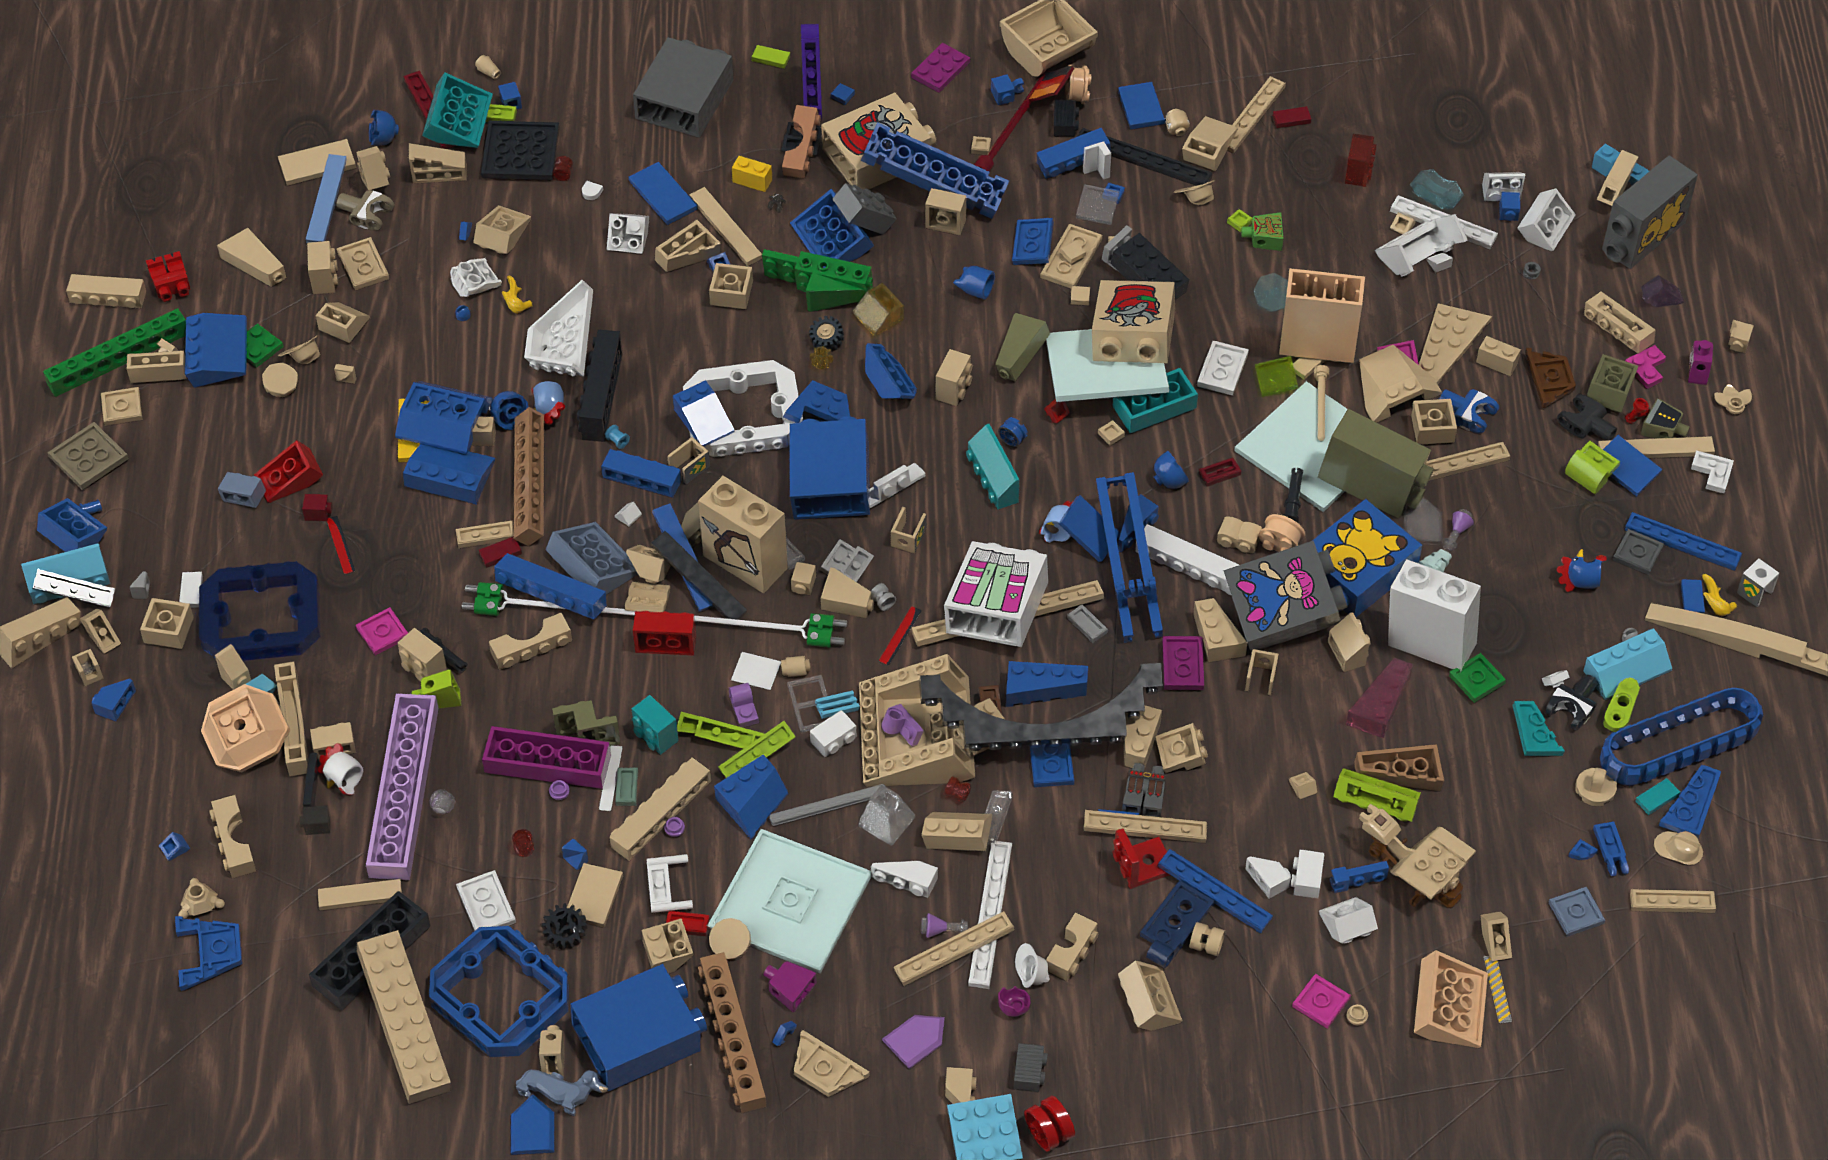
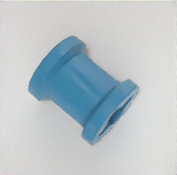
M612 425L605 432V438L612 440L619 449L624 448L630 440V436L621 432L617 425Z

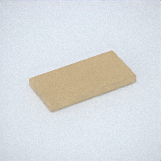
M345 139L278 156L287 186L323 177L329 154L347 157L344 171L356 168L348 140Z
M1069 224L1050 256L1049 263H1046L1040 278L1072 289V286L1077 285L1102 241L1103 235ZM1076 241L1086 251V256L1071 264L1061 254V248Z

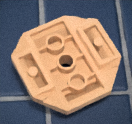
M244 684L209 702L201 732L218 767L244 772L278 754L285 737L290 732V728L276 697L272 693ZM246 724L244 729L239 730L240 725Z

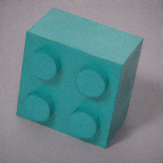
M651 695L631 708L634 724L633 731L638 738H643L651 750H656L661 755L678 742L676 719Z

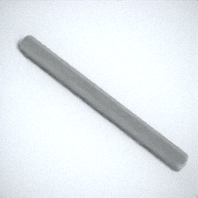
M884 784L773 813L770 814V822L772 826L886 796L887 789Z

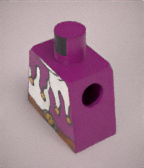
M1707 340L1694 341L1689 358L1688 383L1707 385L1712 365V342ZM1702 364L1703 369L1698 370L1697 365Z

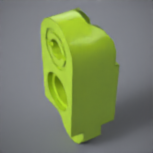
M1629 677L1619 683L1606 710L1603 721L1604 727L1610 731L1617 732L1620 728L1628 726L1640 690L1636 679ZM1625 702L1627 706H1620L1618 703ZM1613 717H1617L1616 719H1620V720H1619V721H1615V720L1613 719Z

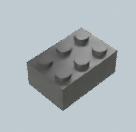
M845 183L832 198L849 223L883 235L897 219L893 214V209L885 203V198L880 193L861 189L857 185Z

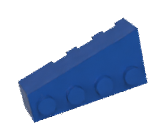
M1009 661L1006 707H1012L1013 704L1022 703L1023 705L1031 704V701L1038 700L1046 702L1052 698L1059 697L1067 699L1086 696L1088 666Z

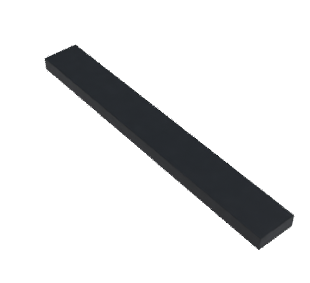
M1082 128L1077 137L1091 132V130ZM1107 136L1110 142L1112 157L1196 186L1210 182L1213 173Z

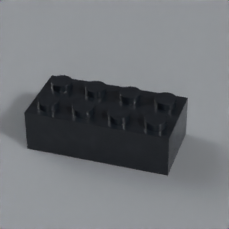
M1138 233L1113 251L1110 264L1128 281L1174 282L1175 300L1187 292L1190 279L1141 233Z

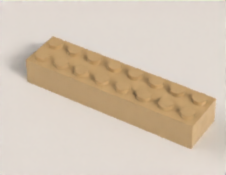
M398 930L357 942V953L408 1103L411 1104L449 1092L451 1082Z

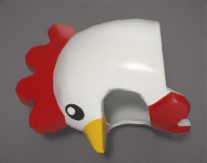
M336 743L334 748L331 746L326 748V755H320L319 761L321 765L318 767V772L324 774L327 778L328 789L336 783L342 794L353 795L355 792L354 787L362 777L363 767L355 758L343 752V747L340 743ZM343 779H344V780L346 781V783H347V785L344 786V787H342V781H343Z

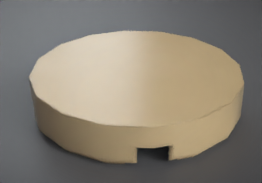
M733 918L723 919L711 929L709 936L710 947L715 954L725 952L727 960H736L742 957L747 952L748 947H750L751 934L747 926L740 920Z

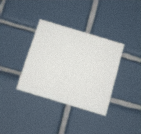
M742 652L731 680L771 690L781 661Z

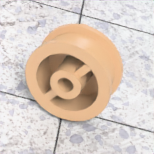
M1083 65L1082 68H1075L1065 82V100H1075L1081 102V104L1089 102L1090 93L1088 85L1091 84V74H1089V69H1087L1086 65Z
M1272 514L1267 516L1265 520L1266 526L1260 530L1258 535L1265 549L1280 552L1298 546V543L1305 537V531L1294 520L1286 516Z

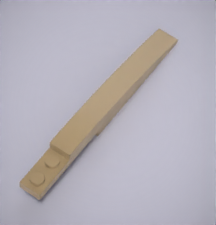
M1652 603L1645 617V621L1759 658L1760 654L1828 676V654L1807 648V642L1724 618Z

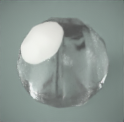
M439 789L431 795L430 807L436 813L446 814L454 808L455 797L449 792Z

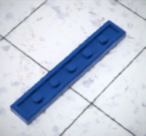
M671 504L654 509L652 513L661 532L666 531L697 561ZM683 577L699 612L714 607Z
M1633 512L1625 527L1626 531L1630 529L1662 542L1666 546L1733 571L1736 570L1742 556L1741 552Z
M1171 849L1168 850L1158 863L1159 868L1213 899L1216 905L1259 933H1262L1272 920L1273 915Z

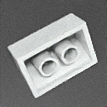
M1555 188L1541 192L1518 226V230L1528 242L1553 251L1576 214Z

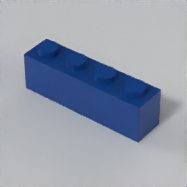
M1099 128L1037 152V164L1046 179L1055 177L1062 172L1073 170L1075 167L1083 165L1084 147L1104 141L1111 152L1110 142L1103 129Z
M612 449L609 450L601 465L603 478L672 498L682 481L681 470L674 466L664 465L657 461H650Z

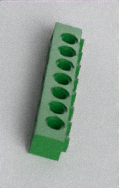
M178 308L44 370L46 383L53 395L57 397L127 364V354L151 353L159 349L158 342L161 338L168 343H172L185 337L186 319Z

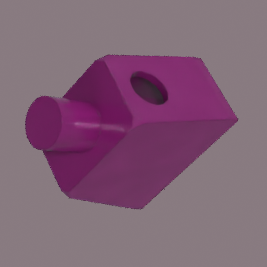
M788 961L784 962L779 969L769 965L763 974L770 979L769 992L792 1012L796 1011L817 983L815 972Z

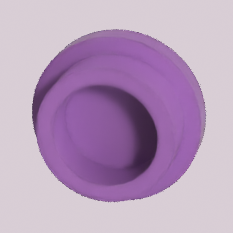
M561 780L553 782L549 788L550 796L555 800L565 799L570 792L568 784Z
M671 817L666 821L664 830L667 835L677 837L684 832L685 825L680 818Z

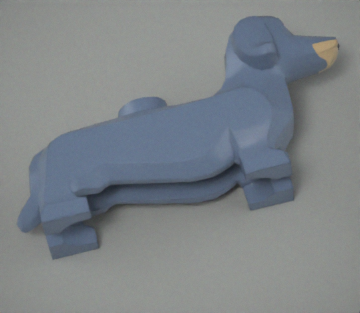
M528 1070L521 1079L516 1081V1089L520 1095L529 1098L531 1096L530 1090L539 1091L552 1102L562 1105L565 1108L564 1112L573 1116L576 1114L575 1107L584 1103L592 1090L604 1093L607 1092L608 1087L600 1082L601 1078L598 1073L590 1070L586 1071L574 1083L563 1080L564 1077L556 1072H552L550 1075L539 1070Z

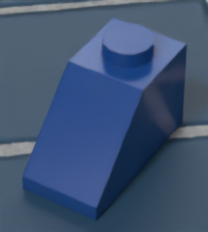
M126 679L102 687L92 699L95 714L117 721L136 692L133 680Z

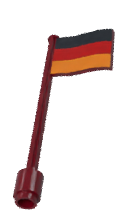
M1067 66L1052 72L1046 70L986 155H980L974 165L990 173L994 167L993 158L1031 103L1057 95L1075 68Z

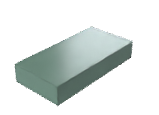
M618 768L616 806H636L638 768Z

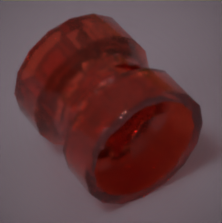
M566 156L557 157L553 169V177L559 181H567L571 175L570 170L573 167V161Z
M952 776L946 785L944 794L949 797L955 796L958 801L964 803L970 794L971 784L968 782L962 783L958 778Z
M526 829L517 830L512 836L514 851L520 857H527L534 851L532 834Z

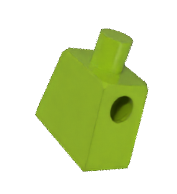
M451 670L422 678L421 689L412 691L414 695L436 696L438 709L462 706L460 688Z

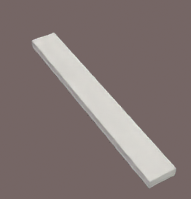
M992 840L978 924L1002 912L1012 843ZM997 939L974 950L968 986L989 989Z

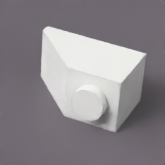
M1251 856L1247 858L1245 869L1268 899L1289 888L1291 874L1279 862Z

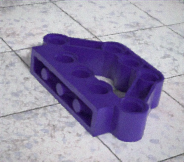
M801 24L804 106L817 108L818 115H821L822 119L819 24Z

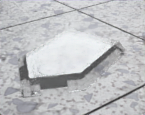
M1423 497L1416 510L1411 507L1404 510V530L1421 544L1443 545L1442 512Z

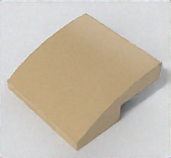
M632 582L629 587V596L625 602V610L664 612L669 598L670 585Z

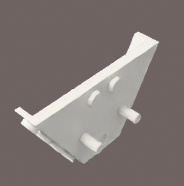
M583 280L528 328L524 358L530 362L529 365L536 370L544 369L548 372L556 371L559 374L568 373L571 376H584L593 289Z

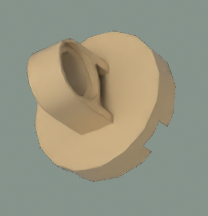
M1590 768L1579 774L1575 788L1576 793L1582 797L1584 803L1592 806H1603L1604 803L1613 800L1617 790V783L1606 775L1607 771L1605 769Z

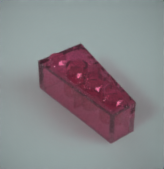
M1393 658L1348 711L1346 725L1384 738L1410 680L1413 664Z

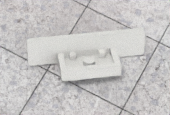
M913 463L908 467L903 465L873 483L874 487L870 488V508L925 477V472L916 463Z

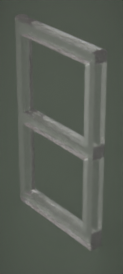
M822 675L787 682L801 733L810 731L821 723L803 726L799 709L816 706L815 700L797 704L793 686L819 681L823 697H827Z

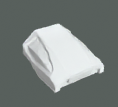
M485 258L461 262L459 266L452 267L450 272L452 284L460 296L467 297L471 294L481 293L491 288H496L502 283L491 270Z

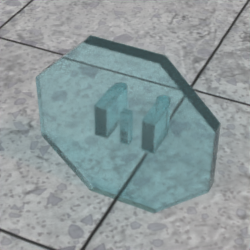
M1276 273L1261 276L1253 290L1257 304L1270 312L1285 308L1288 280Z

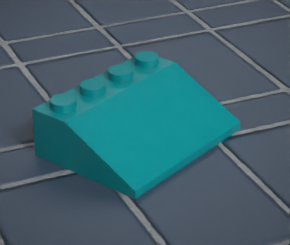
M444 72L436 85L422 136L441 144L478 148L493 94Z

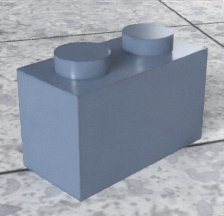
M227 472L218 487V492L224 502L256 508L266 489L261 478Z

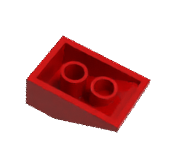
M296 440L255 473L254 476L261 478L266 489L264 496L267 502L271 503L310 487L323 476V473L311 449Z

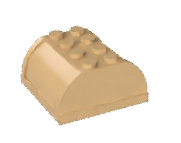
M1039 0L1000 21L1002 36L1009 53L1028 73L1035 77L1078 52L1093 47L1098 37V32L1065 0Z

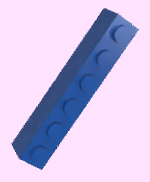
M507 553L494 566L495 581L588 618L595 619L607 606L606 591Z

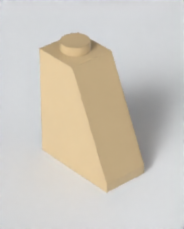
M830 567L821 596V610L867 618L868 612H872L874 600H871V591L835 568Z

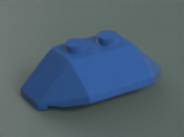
M867 343L865 373L876 388L879 396L884 399H914L917 388L902 365L892 354L885 350L882 344Z

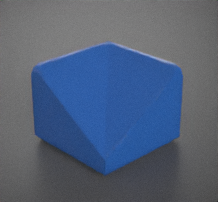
M575 839L570 840L562 847L563 858L576 870L580 869L583 863L588 862L587 850Z

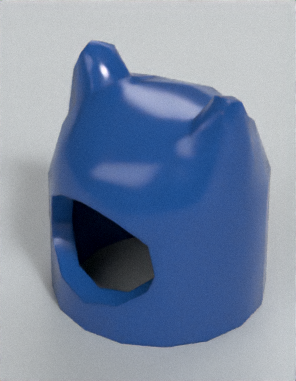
M979 266L964 267V272L960 279L954 280L953 283L967 294L985 300L993 288L995 280L994 271Z

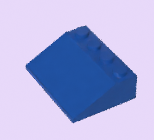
M830 189L791 221L790 224L810 253L850 262L861 257L874 244L862 227L847 221L832 199L836 193Z
M201 313L186 317L185 375L194 388L246 375V315Z
M420 444L409 458L403 471L404 486L477 504L495 458L470 451L467 454Z

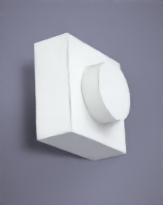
M1567 670L1546 676L1542 678L1544 686L1552 685L1554 688L1564 684L1563 680L1570 677Z

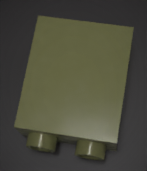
M1347 409L1331 436L1317 478L1361 500L1366 499L1375 507L1400 518L1406 506L1417 509L1426 491L1424 488L1434 468L1426 465L1431 452L1430 449Z

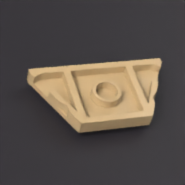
M804 1030L801 1031L794 1067V1075L828 1097L869 1077L868 1070Z

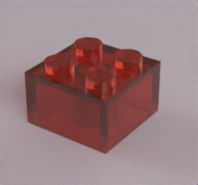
M1353 133L1345 184L1366 187L1367 180H1371L1372 170L1369 168L1374 166L1375 157L1372 155H1375L1377 144H1373V136Z

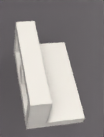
M1105 142L1084 147L1083 173L1087 174L1098 170L1103 180L1110 178L1111 152Z

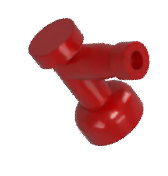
M1637 398L1633 403L1634 409L1626 414L1625 420L1633 424L1637 418L1647 416L1650 412L1648 402L1643 398Z

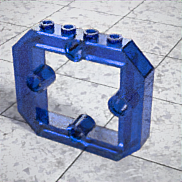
M297 561L218 569L199 586V639L202 649L213 657L230 644L234 647L242 661L302 655L320 638V597L317 575ZM297 585V593L292 594L288 598V605L291 616L298 620V631L268 634L264 629H255L249 636L222 639V627L229 625L232 620L228 604L222 601V593L245 590L263 592L268 588Z

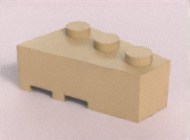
M409 143V163L413 183L467 180L465 152Z
M696 220L656 247L655 261L668 272L720 254L721 243Z
M1212 598L1195 601L1193 615L1199 636H1202V645L1207 662L1246 656V640L1216 600Z
M1145 706V712L1140 718L1128 719V716L1125 717L1127 736L1124 740V764L1126 767L1133 768L1134 763H1140L1146 767L1161 724L1162 710Z

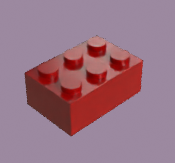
M635 611L633 625L635 653L694 656L696 644L694 614L686 612Z

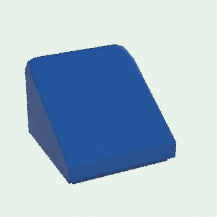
M725 252L707 260L713 273L716 263L730 265Z
M172 832L159 845L169 861L190 849L183 836Z

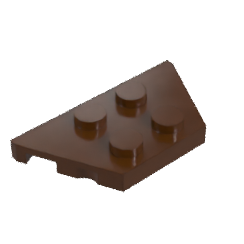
M1526 348L1525 354L1542 408H1546L1575 390L1576 384L1566 356L1553 355L1545 351L1541 354L1533 352L1532 348Z

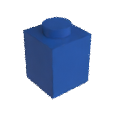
M516 83L499 85L498 89L502 105L516 106L517 110L522 109L521 96Z
M1501 192L1499 203L1500 220L1518 221L1520 193Z

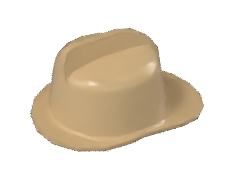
M1215 180L1203 185L1182 188L1174 191V193L1184 192L1191 203L1202 205L1214 199L1211 182Z
M312 338L308 342L288 349L278 355L289 354L296 362L308 364L318 358L320 352L314 338Z
M1663 832L1654 840L1656 852L1667 859L1686 865H1694L1700 862L1703 857V849L1698 838L1691 832Z

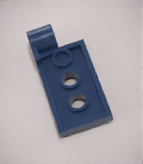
M1179 880L1140 931V936L1152 943L1146 958L1166 968L1192 935L1196 922L1201 923L1213 907L1214 900ZM1188 904L1191 906V909L1187 911L1182 910L1180 906ZM1177 919L1180 923L1178 925H1171L1169 920Z

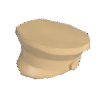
M271 364L262 374L264 388L267 393L273 396L285 397L296 389L298 374L294 368L287 364Z

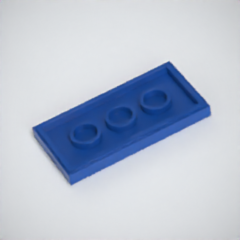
M659 162L628 177L629 182L667 225L697 210L695 202Z

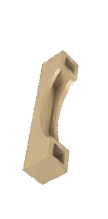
M295 663L274 665L280 708L290 728V732L284 740L289 776L307 774L308 755Z

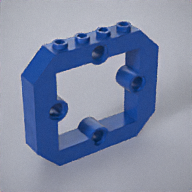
M509 926L479 927L430 970L429 998L432 1008L489 1057L520 1056L540 1038L541 1031L547 1030L548 1026L554 1025L568 1012V974L562 967L554 965L548 955L541 954L534 943H528L518 930L514 931ZM498 947L522 967V972L525 975L535 977L550 990L538 1002L528 1000L521 1003L519 1006L520 1018L500 1036L481 1020L479 1007L476 1004L466 1003L463 1005L449 992L464 977L475 979L481 976L483 973L482 961ZM529 1013H534L532 1016H526Z

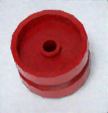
M1051 1095L1042 1100L1040 1107L1035 1104L1024 1111L1028 1128L1043 1150L1048 1152L1059 1146V1140L1066 1142L1075 1137L1072 1120L1062 1103L1055 1096Z

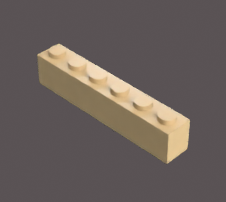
M694 758L684 762L674 775L668 777L660 789H656L646 802L641 803L633 815H629L626 818L624 824L611 833V848L630 861L664 828L669 818L675 817L711 782L710 770Z

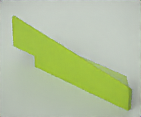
M681 712L677 724L678 732L695 733L697 737L744 749L764 735V733Z

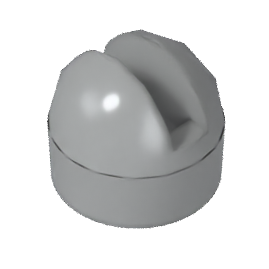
M1625 629L1622 641L1637 636L1638 632L1636 629Z

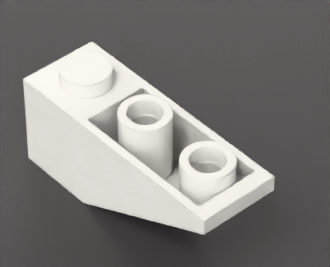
M921 861L873 863L871 866V877L879 882L892 884L898 889L911 891L916 896L928 898L938 879V868Z

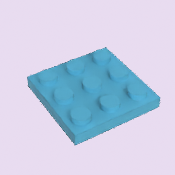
M1011 1094L947 1105L956 1160L1023 1159Z

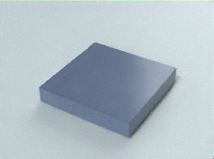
M1587 887L1549 899V905L1567 937L1605 923V918Z

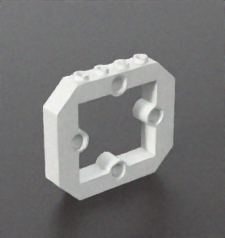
M770 360L701 369L683 386L684 391L706 380L713 391L730 389L733 393L741 394L751 386L776 383L777 392L771 396V412L775 417L782 418L783 424L757 428L744 426L740 430H734V433L704 446L709 451L710 456L722 457L747 452H760L763 450L781 449L790 445V424L795 422L783 418V415L798 398V390L794 372L776 361Z

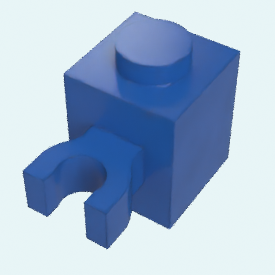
M1008 74L992 78L991 92L997 104L1013 102L1015 100V92H1024L1022 87L1024 82L1022 78L1011 82Z

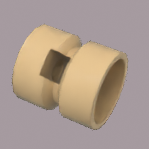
M1196 922L1189 948L1198 951L1205 949L1206 953L1218 956L1224 940L1225 930L1216 927L1209 929L1208 925ZM1204 934L1208 935L1206 943L1203 942Z

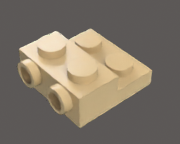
M1193 723L1156 736L1165 773L1182 767L1189 770L1206 764L1207 750L1205 746H1201V741L1204 740L1202 731L1200 729L1197 730Z

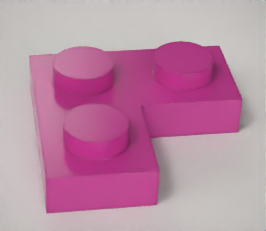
M1656 345L1625 360L1626 362L1638 365L1635 377L1646 389L1662 382L1663 376L1654 367L1664 363L1666 356Z

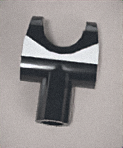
M1587 674L1582 676L1573 689L1560 684L1551 697L1545 713L1551 716L1553 713L1555 714L1561 710L1570 712L1574 717L1571 728L1577 731L1587 722L1597 706V703L1589 699V697L1598 686V682L1594 677Z

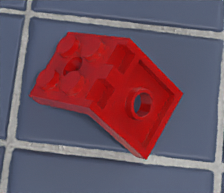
M1124 828L1116 830L1112 853L1115 861L1119 862L1122 876L1127 878L1130 889L1170 875L1158 867V863L1167 853L1160 837L1132 846ZM1146 858H1150L1154 861V863L1148 865L1145 864L1143 860Z

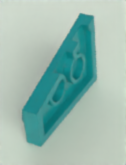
M1515 701L1513 710L1524 756H1563L1565 752L1563 747L1559 746L1556 742V736L1553 731H1549L1545 724L1546 720L1535 702Z

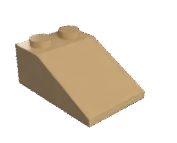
M498 205L476 223L473 243L478 244L482 248L493 249L499 254H507L516 245L530 222L531 216Z

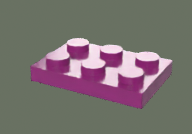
M942 42L911 73V78L940 93L970 63V57Z
M1163 636L1164 690H1204L1202 636Z

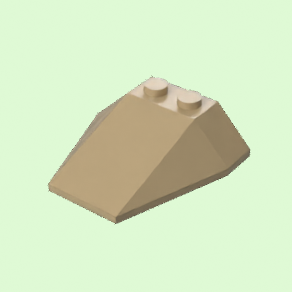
M1395 345L1388 346L1359 359L1365 409L1370 419L1376 423L1391 417L1389 408L1422 395L1424 400H1429L1442 394L1435 379Z

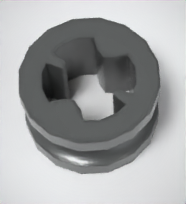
M1528 262L1524 266L1523 275L1528 279H1536L1541 268L1535 262Z

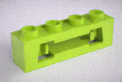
M1343 768L1333 797L1338 798L1339 801L1344 803L1351 802L1357 804L1363 809H1367L1371 804L1378 809H1384L1389 815L1395 816L1401 821L1412 822L1421 792Z

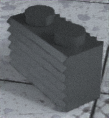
M1018 1044L1014 1077L1015 1090L1039 1092L1040 1085H1044L1046 1072H1042V1066H1047L1048 1053H1044L1043 1045Z

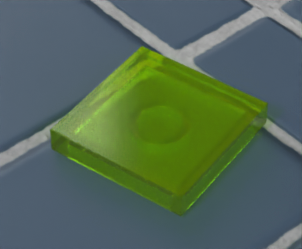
M1291 356L1255 364L1262 397L1299 388Z

